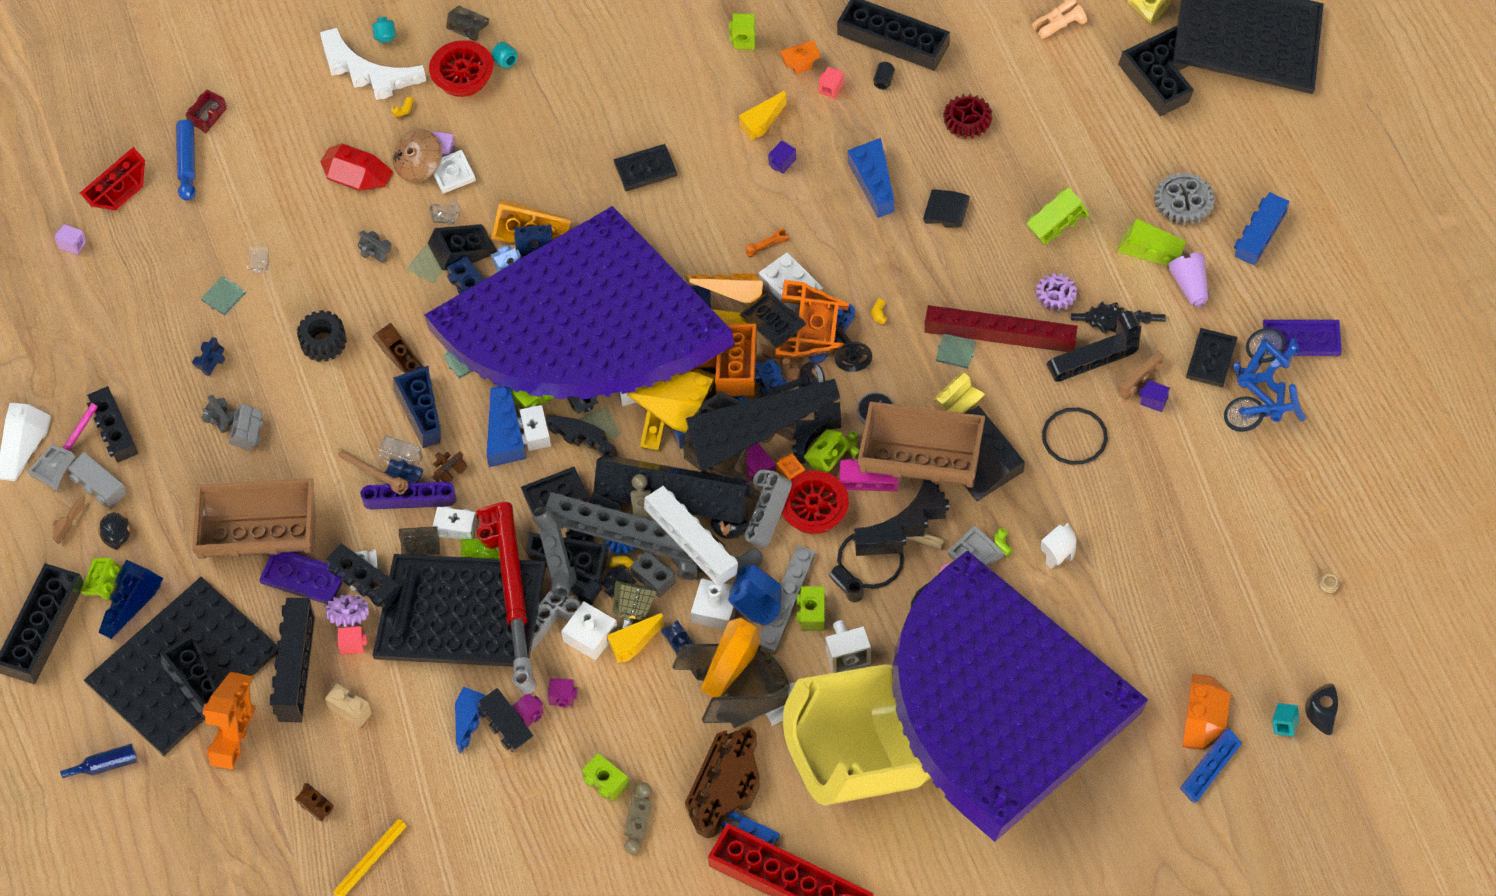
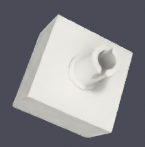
M701 579L691 610L692 623L725 630L728 621L734 620L737 610L728 601L732 585L723 583L717 586L714 581Z
M583 602L561 632L564 643L596 661L608 645L607 635L618 631L615 619Z
M845 621L835 622L833 628L836 634L825 637L826 656L832 673L871 665V646L864 626L847 631Z

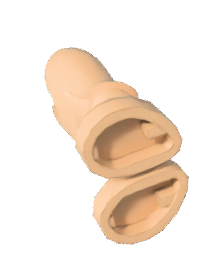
M1064 0L1060 6L1034 21L1032 28L1035 31H1039L1038 35L1043 39L1052 35L1060 28L1066 27L1072 21L1083 25L1087 22V17L1079 4L1077 5L1076 0Z

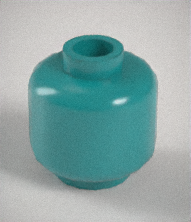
M387 17L377 18V22L372 24L373 37L379 43L391 42L396 37L393 20H388Z
M507 42L498 43L494 46L491 53L494 62L502 68L512 67L518 58L516 49Z

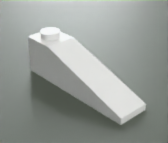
M9 404L0 451V480L16 481L28 464L27 460L33 452H36L38 449L37 445L41 439L46 437L52 418L50 415L29 404Z

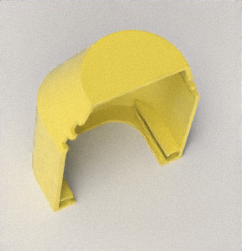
M884 664L797 679L789 694L783 713V729L786 744L807 790L819 804L827 806L916 789L931 778L927 772L923 771L922 763L918 757H914L909 747L910 742L902 732L903 726L896 714V700L892 692V665Z

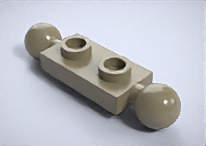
M637 474L632 479V485L637 489V491L631 492L633 515L654 520L644 509L645 497L651 494V490H644L647 485V478L642 474Z
M645 782L637 785V796H633L630 801L624 836L630 837L624 844L625 851L629 854L638 853L641 848L638 840L643 841L646 837L652 801L646 798L651 795L652 789Z

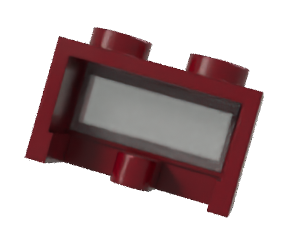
M206 89L198 97L195 104L187 110L185 114L187 120L192 121L194 127L206 134L227 109L225 99Z

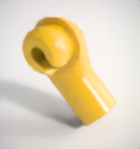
M406 97L403 106H393L391 108L393 116L400 118L409 114L414 99Z
M881 298L877 299L871 309V316L875 322L884 324L887 321V317L882 309L886 302Z
M613 556L610 558L611 561L608 565L612 569L619 567V565H624L631 570L630 566L635 561L628 556Z

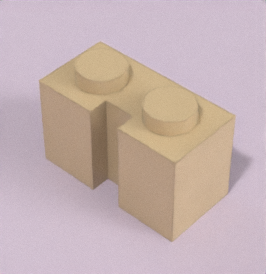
M338 684L334 686L325 698L329 710L359 728L362 727L372 714L367 701L357 695L352 699L350 691Z

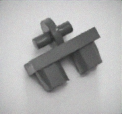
M364 230L361 231L358 247L361 249V256L364 258L372 256L382 263L385 262L387 254L391 251V242L388 240L380 242L378 234L374 231L369 233Z
M214 395L208 396L209 403L203 409L204 414L201 419L204 423L216 424L221 433L226 432L227 426L233 424L234 412H224L228 406L224 397L216 399Z

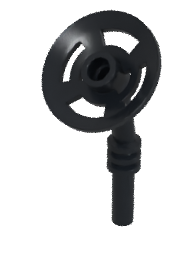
M836 322L835 336H839L844 343L835 353L836 365L847 372H857L865 369L872 361L871 349L863 343L852 342L843 331L844 328ZM844 348H847L844 354L839 355ZM862 355H867L866 359L860 363L859 360L862 358ZM844 360L846 363L853 364V365L844 364L842 361Z
M807 362L801 367L798 379L781 386L777 385V388L773 387L774 390L770 389V392L759 398L786 392L796 387L801 388V386L805 387L824 382V372L819 364ZM812 369L816 371L818 378H815L811 372Z

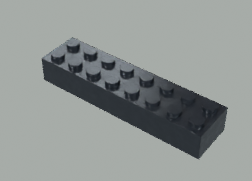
M605 454L597 459L594 491L605 497H610V500L632 504L631 492L637 491L632 485V479L635 475L642 474L647 478V485L644 490H651V493L664 486L674 494L675 499L680 504L685 505L691 515L739 524L747 519L751 481L705 472L701 473L694 470Z

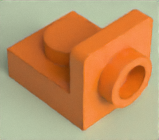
M792 453L781 457L776 463L777 473H782L789 480L805 472V468Z

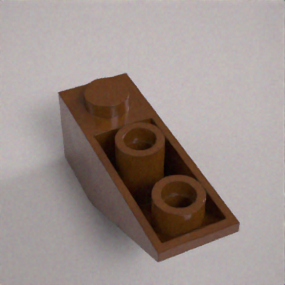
M389 323L372 336L382 351L404 374L423 368L420 361L392 323Z

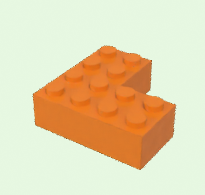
M726 324L731 329L735 345L695 368H716L715 383L717 396H755L756 324Z

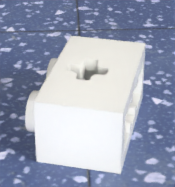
M542 405L521 409V417L517 419L519 428L524 429V433L521 434L523 445L527 444L528 451L550 447L551 443Z
M447 506L437 507L432 526L434 536L472 541L477 524L476 514L469 509L457 510Z

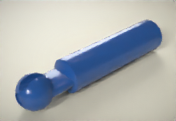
M180 120L176 123L177 178L180 180L178 195L181 199L188 201L192 200L196 194L195 187L193 186V180L196 177L194 123L190 120Z

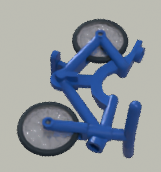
M1260 329L1248 338L1246 352L1251 361L1247 368H1241L1240 362L1234 363L1237 382L1241 388H1248L1266 405H1262L1259 400L1248 396L1234 399L1224 411V420L1229 428L1238 432L1250 431L1256 428L1264 417L1270 416L1272 421L1280 422L1283 413L1294 410L1301 422L1306 420V416L1299 403L1296 385H1289L1291 403L1284 404L1286 384L1284 382L1277 384L1273 380L1275 371L1279 367L1289 368L1292 356L1298 354L1299 344L1296 343L1295 339H1291L1289 348L1283 355L1286 348V340L1283 334L1276 329ZM1272 362L1266 372L1256 374L1262 363ZM1266 381L1267 386L1274 393H1277V402L1275 403L1256 385Z

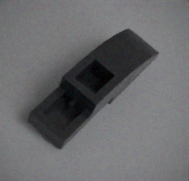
M547 417L548 429L555 435L560 434L563 436L567 443H573L579 447L583 442L588 448L593 447L598 450L597 452L601 456L604 454L610 456L618 455L615 446L606 441L605 431L597 426L569 417Z

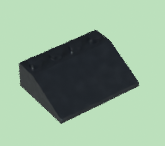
M977 406L966 414L985 416L974 486L973 488L964 486L973 498L979 501L1023 473L1025 461L981 407Z

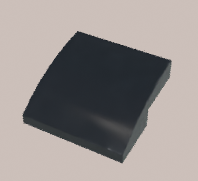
M931 190L923 221L925 224L942 223L945 228L962 227L970 196L948 190Z

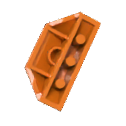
M1192 674L1182 747L1203 750L1207 745L1215 741L1227 727L1231 694L1212 676Z

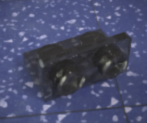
M459 5L448 13L446 28L476 41L479 31L489 24V18Z
M438 526L399 529L401 554H440Z

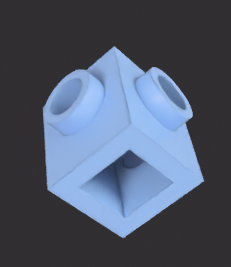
M508 245L498 248V252L490 254L497 272L521 259L518 249L515 250V248Z

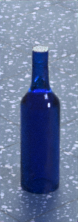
M131 743L88 756L81 764L61 770L60 773L62 779L81 773L93 776L137 763L138 761L135 749Z

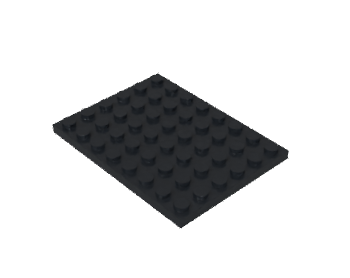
M1180 0L1172 62L1313 94L1316 84L1324 3L1311 0Z
M394 554L389 577L399 584L400 589L408 564L415 565L417 573L402 635H395L392 631L399 597L387 610L382 608L372 655L374 659L513 667L515 654L512 630L507 624L500 559ZM519 560L527 617L524 629L527 654L530 659L547 564L546 561Z
M202 577L198 578L84 679L87 686L162 756L166 755L204 719L162 666L160 652L194 633L216 689L230 672L253 676L279 653L277 652L276 643Z

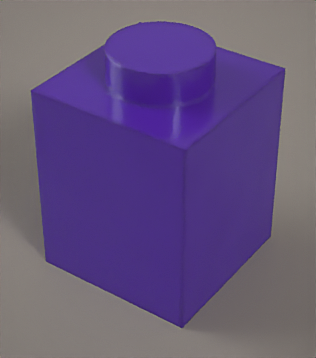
M781 140L768 154L770 167L784 174L796 161V149Z
M1148 380L1146 386H1142L1139 393L1141 405L1163 412L1169 397L1170 387Z

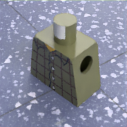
M615 582L613 612L622 616L620 627L626 628L631 626L634 619L643 621L646 618L656 595L655 590L631 583Z

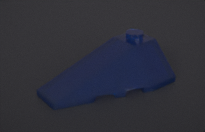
M126 559L117 575L115 583L118 585L115 593H111L110 600H112L110 609L105 611L98 633L112 639L155 595L164 578Z

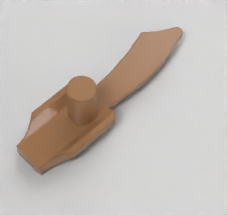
M761 344L762 354L769 359L773 358L774 362L780 365L782 373L792 381L798 379L800 368L789 358H774L775 350L765 344Z
M82 495L75 502L67 517H60L59 520L54 521L53 540L56 543H61L71 528L72 521L84 508L85 495Z

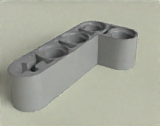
M759 470L754 476L753 483L762 488V492L745 532L746 541L761 549L766 548L770 543L792 486L791 480L769 470Z
M551 591L545 596L539 605L535 630L538 631L534 633L531 653L559 617L569 622L575 612L568 611L571 609L578 610L580 607L578 600L569 595L558 597ZM555 600H560L558 603H553Z

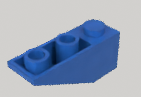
M463 687L455 702L456 745L459 753H462L464 747H468L472 732L476 731L479 726L480 715L476 710L478 708L476 704L485 697V694L467 687Z

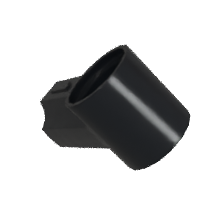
M842 564L835 566L829 573V577L846 594L849 601H861L864 596L863 582L855 578Z
M576 576V582L571 587L570 593L576 595L580 601L593 605L602 591V586L594 580L588 579L586 581Z

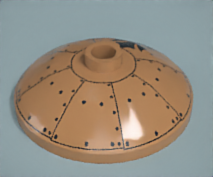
M416 129L405 134L397 143L393 153V165L397 174L409 182H421L431 177L438 169L442 160V145L438 137L425 129Z

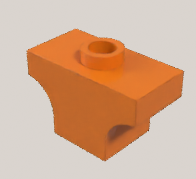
M814 40L780 51L786 68H793L795 74L812 69L813 62L820 58V52Z

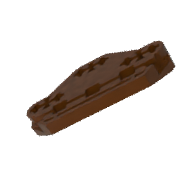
M744 727L729 734L725 730L716 734L685 801L686 810L696 833L705 838H712L717 834L725 815L737 808L740 810L750 808L760 788V776L754 757L757 736L753 728ZM729 739H731L729 746L732 747L731 750L723 747ZM719 758L722 759L718 770L721 771L720 774L712 771ZM708 782L711 783L707 794L710 795L709 798L701 796V792H704ZM699 806L700 809L695 819L692 812Z

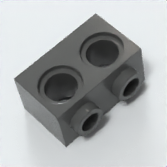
M647 551L630 566L631 575L645 587L655 590L658 598H661L676 583L674 570L670 566L663 565L655 554L651 555ZM645 566H651L649 569H644ZM662 577H663V578H666L665 580H662V581L657 580V579L662 578Z

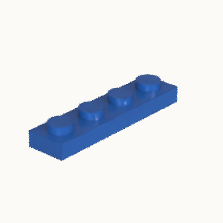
M1225 729L1181 785V791L1191 802L1199 800L1242 744L1231 729Z

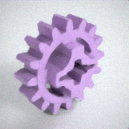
M1053 273L1052 277L1045 275V280L1040 279L1039 284L1036 286L1038 303H1043V308L1049 306L1050 311L1057 308V311L1060 312L1061 307L1066 310L1068 304L1072 306L1073 300H1076L1077 287H1074V281L1069 282V276L1063 278L1062 273L1059 276Z
M351 594L345 597L340 595L339 599L334 597L333 601H328L326 606L327 619H330V623L336 622V626L343 624L344 627L347 625L354 626L356 622L361 624V620H366L369 615L368 602H365L364 598L358 599V595L354 597Z

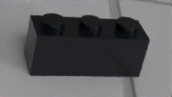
M498 688L476 704L478 714L482 718L486 717L490 723L488 725L494 734L498 733L502 739L500 742L506 750L510 749L513 752L534 736Z

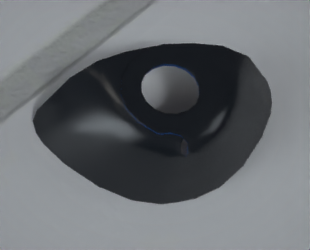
M1329 683L1311 693L1305 704V712L1309 721L1319 731L1326 735H1331L1338 710V696L1334 684ZM1321 697H1330L1333 704L1327 708L1323 707L1320 704Z

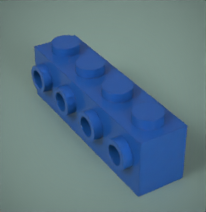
M1271 192L1268 193L1266 198L1263 197L1261 199L1258 212L1254 211L1250 225H1246L1242 232L1243 237L1241 239L1238 238L1234 245L1236 258L1254 266L1257 264L1288 212L1289 200Z

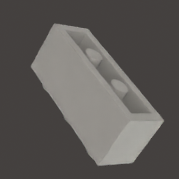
M84 452L67 467L70 473L69 478L75 484H81L87 494L90 495L92 493L97 502L102 506L105 504L111 509L127 494L124 485Z

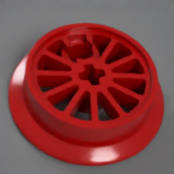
M469 40L453 41L442 46L434 53L429 63V73L433 82L447 94L456 97L471 96L482 90L491 77L494 68L490 52L483 45Z
M806 471L791 479L792 486L781 512L784 519L791 526L807 534H821L829 531L841 522L849 507V496L845 486L838 478L822 471ZM814 488L820 489L818 494L814 493ZM807 489H811V493L808 495L804 491ZM827 491L829 494L822 498L824 492ZM800 493L804 499L797 497V495ZM833 498L836 500L835 502H828ZM792 502L798 503L800 505H792ZM825 510L830 511L829 514H821L822 512H825ZM813 516L814 521H809L810 518Z

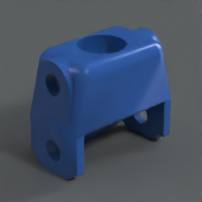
M744 565L739 570L736 580L731 587L728 601L745 617L765 626L773 622L779 615L781 584L758 566Z

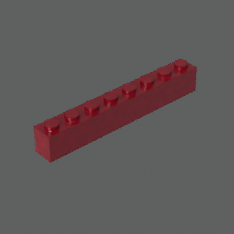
M932 305L927 307L925 333L1061 352L1075 350L1078 325Z

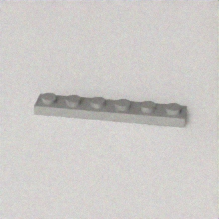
M800 546L796 547L781 584L779 615L773 622L764 626L760 635L761 642L758 649L776 654L796 605L797 594H800L801 586L804 585L814 560L815 551Z

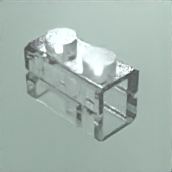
M385 435L378 448L380 460L388 463L391 459L400 462L405 460L408 464L418 467L423 458L421 447L414 444L411 445V443L389 435Z

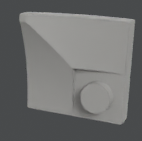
M52 444L27 473L32 478L41 481L56 491L63 474L76 456L71 451Z
M973 526L947 551L948 555L956 560L968 550L987 567L1004 557V553L976 526Z

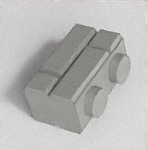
M241 404L235 410L229 444L236 447L239 446L247 451L258 445L260 441L258 432L263 425V419L261 418L262 410L251 408V406Z

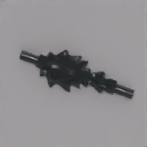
M1102 301L1096 308L1092 306L1088 312L1071 313V321H1085V323H1090L1091 327L1097 326L1102 333H1105L1106 330L1116 333L1117 319L1124 313L1125 308H1117V302L1105 305ZM1141 310L1134 313L1137 321L1145 324L1151 321H1166V314L1142 313Z

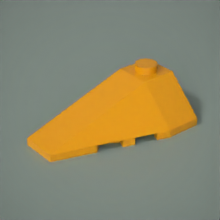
M500 199L491 239L514 243V228L551 225L553 239H556L569 231L571 219Z
M722 273L716 274L715 277L709 274L686 275V279L690 283L738 300L745 305L750 306L762 296L763 281L755 273H731V277Z
M742 618L728 621L700 691L718 700L752 661L761 642L758 630L754 625Z

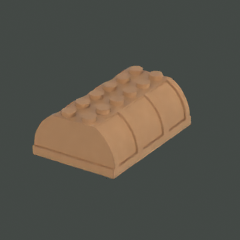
M870 402L858 456L860 473L867 474L870 472L893 475V478H917L931 480L933 483L964 484L967 487L973 488L985 416Z
M313 478L197 484L193 553H196L199 559H205L207 556L224 555L241 557L243 554L270 553V555H279L281 552L300 551L313 553L316 519Z

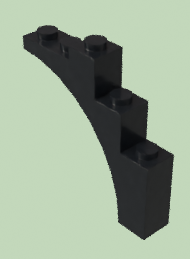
M923 480L922 487L916 498L898 515L873 526L855 528L854 543L856 556L903 553L906 537L924 536L925 528H928V520L946 519V511H949V499H945V493L940 492L939 484H935L931 480Z

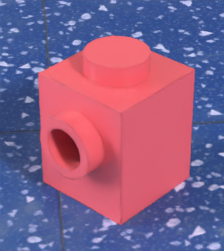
M828 66L827 70L822 72L819 77V93L835 99L845 84V73Z
M354 625L347 628H338V648L341 655L364 653V645L368 644L367 633H363L361 626Z

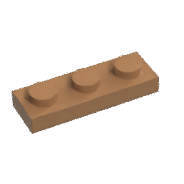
M1158 350L1120 386L1119 396L1124 400L1129 396H1133L1138 391L1139 386L1146 384L1150 380L1154 372H1159L1164 365V354Z

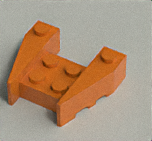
M784 280L781 302L799 304V317L805 321L806 325L796 333V337H790L780 347L775 348L774 358L795 360L836 352L839 347L844 345V343L834 342L838 309L848 310L849 303L834 298L804 282Z
M230 672L212 694L209 702L204 704L203 715H205L206 724L220 727L212 745H209L207 749V756H209L210 765L233 770L242 750L240 741L246 738L247 731L245 729L249 721H252L256 706L251 705L250 684L253 676Z

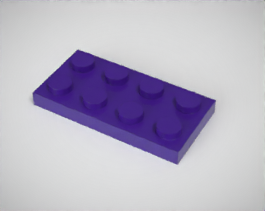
M1263 320V329H1276L1285 337L1286 348L1283 355L1287 352L1291 339H1295L1296 343L1299 344V351L1297 355L1293 356H1341L1339 320ZM1263 333V338H1267L1278 350L1281 349L1282 339L1278 335Z
M281 552L279 555H271L259 579L261 584L310 598L327 605L328 601H333V598L336 597L343 583L341 577L338 575L334 576L328 571L327 563L292 552Z

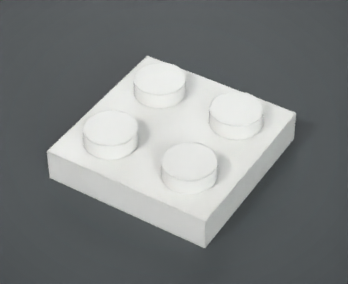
M462 150L442 157L438 169L433 174L442 194L476 181L475 175Z

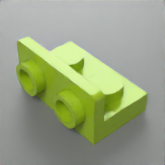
M93 558L80 592L85 596L100 595L104 600H110L122 567L112 558Z

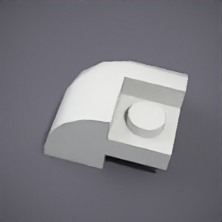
M1068 523L1064 527L1059 525L1041 540V551L1046 554V565L1051 569L1056 564L1060 565L1065 558L1071 562L1075 556L1077 539L1075 532Z

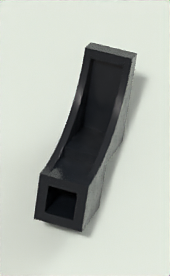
M833 402L822 409H818V411H814V420L795 422V428H792V440H796V445H792L793 455L797 456V460L800 463H805L804 455L810 444L819 435L823 434L826 429L841 428L840 402Z

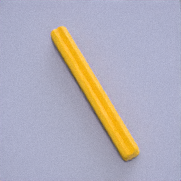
M397 819L333 890L335 896H345L406 828V823L403 820Z

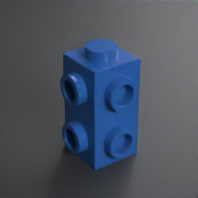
M773 358L756 364V383L761 384L760 391L762 396L770 392V389L774 390L773 387L777 388V385L781 386L787 383L786 379L783 380L781 377L780 365H776Z

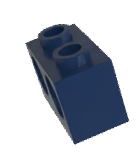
M467 256L447 267L449 273L447 278L452 285L455 284L457 286L459 294L471 288L469 286L473 287L484 280Z

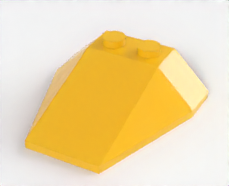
M692 369L682 375L680 373L673 375L668 381L664 382V380L655 382L651 387L642 386L636 388L635 392L626 393V395L672 429L690 435L686 418L699 415L708 392H711L715 385L716 375L701 369Z

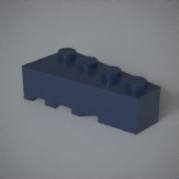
M429 366L394 377L393 391L422 448L440 443L441 429Z

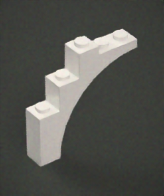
M337 28L320 32L331 75L349 72L354 88L371 84L376 100L393 96L392 90L426 82L423 65L409 68L380 66L368 62L349 49L341 39Z

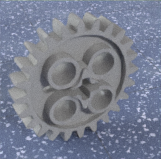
M1177 171L1175 177L1169 174V179L1164 177L1163 182L1158 183V188L1155 189L1154 195L1155 207H1158V213L1163 212V218L1169 217L1168 222H1171L1173 219L1176 220V225L1179 221H1182L1183 226H1185L1186 221H1189L1191 225H1193V220L1200 223V218L1206 219V215L1211 214V209L1214 207V190L1211 189V184H1206V178L1200 180V175L1193 177V172L1187 175L1186 171H1184L1183 175H1180Z

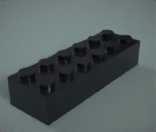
M850 0L837 21V35L933 71L936 70L950 45L949 31L865 0Z
M44 563L0 650V674L36 684L81 593L84 582L79 573Z
M286 598L285 605H282L281 610L282 617L284 618L283 623L280 622L279 625L281 640L277 641L279 656L275 658L274 666L277 672L276 676L272 678L274 694L270 695V706H273V714L276 715L278 722L302 723L315 613L310 598Z

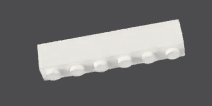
M662 486L645 497L644 509L717 586L737 575L738 562L736 558L732 555L730 556L725 551L724 546L713 538L709 530H705L700 525L699 520L688 512L684 504H680L675 499L671 491Z

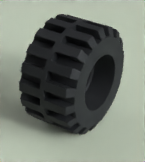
M319 310V313L314 311L311 312L312 315L310 316L307 314L305 320L302 319L300 326L297 327V337L304 355L309 356L311 360L315 358L317 362L321 360L326 362L329 358L335 359V355H340L342 353L341 349L344 350L346 347L345 343H347L342 320L335 313L332 315L330 311L324 313L323 310ZM320 333H330L324 339H314Z

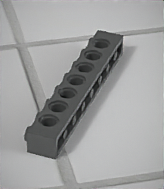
M552 492L546 506L552 512L560 515L563 527L693 564L694 560L655 520H648L638 515L609 509L599 504H591L563 494Z

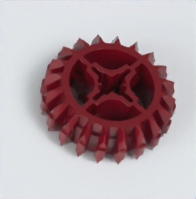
M971 93L969 96L962 94L961 98L956 96L955 100L950 99L949 104H946L943 112L944 124L947 130H951L952 135L957 133L958 138L964 136L966 140L969 136L972 139L974 135L980 137L981 133L985 134L991 126L992 110L989 108V103H985L984 98L979 99L978 95L972 97Z

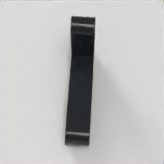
M1126 311L1117 319L1116 335L1054 357L1047 362L1046 366L1054 381L1060 382L1133 355L1139 349L1141 326L1134 313Z

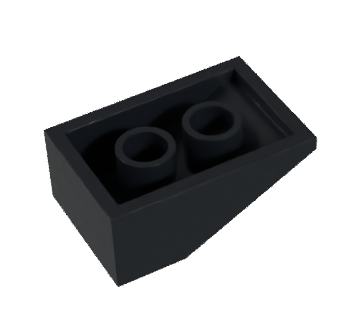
M482 224L435 228L427 243L442 271L448 270L447 267L465 256H467L471 263H474L497 252Z

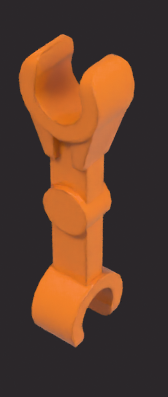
M780 228L772 237L765 238L757 244H748L746 246V254L752 257L758 250L769 247L773 243L786 242L789 239V234L781 236V234L785 233V229Z

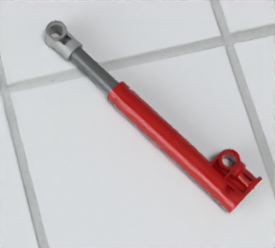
M499 502L476 511V518L479 519L480 523L476 536L485 548L494 549L498 547L507 624L512 630L515 654L512 680L523 694H530L536 688V681L533 678L531 660L527 654L524 629L527 617L513 506L509 502Z

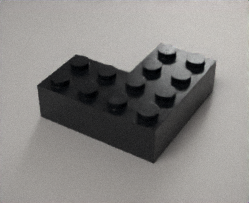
M1177 25L1123 51L1118 63L1160 117L1189 103L1194 91L1179 72L1189 65L1172 62Z

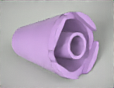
M1191 253L1189 258L1181 256L1169 263L1168 268L1190 305L1201 307L1209 299L1205 257L1203 253Z

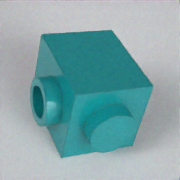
M1277 704L1272 719L1274 734L1294 737L1300 720L1298 705Z

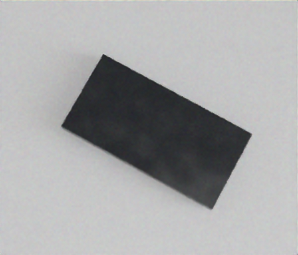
M769 291L740 314L741 318L748 324H756L757 332L776 348L780 347L806 325L801 317Z

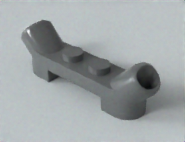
M539 507L534 510L532 519L539 528L552 579L551 592L558 597L570 594L571 587L576 582L574 566L570 567L561 533V529L564 528L560 515L552 512L549 507Z
M750 548L742 556H735L738 562L737 574L744 565L759 566L763 562L762 553L757 548ZM672 558V562L678 567V576L682 579L698 580V573H705L694 561L692 564Z

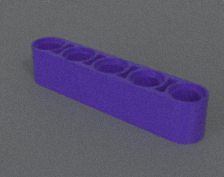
M449 482L409 483L407 490L403 494L394 492L389 484L367 485L360 492L364 507L371 510L452 506L457 499L454 486Z

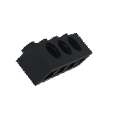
M107 386L88 394L90 402L87 403V406L89 407L91 403L98 406L95 411L96 417L93 419L97 428L101 427L103 430L100 432L103 442L108 441L109 446L106 448L110 457L114 456L118 463L137 455L136 446L109 387Z
M342 543L325 559L328 565L327 569L332 575L341 577L347 586L352 585L361 596L369 597L371 602L377 607L381 606L387 610L400 596L401 589L397 582Z

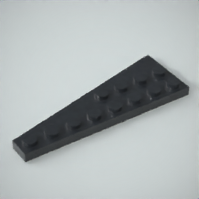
M835 379L686 418L701 473L706 472V470L715 465L721 464L722 461L732 456L734 457L744 449L767 439L779 430L789 427L792 423L807 417L812 412L840 399Z

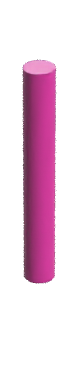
M90 404L63 446V449L71 450L98 408L96 404Z

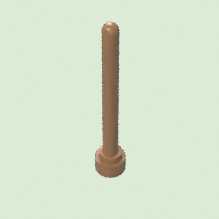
M343 450L339 452L340 458L386 482L394 492L403 494L407 490L408 482L401 477L393 478Z

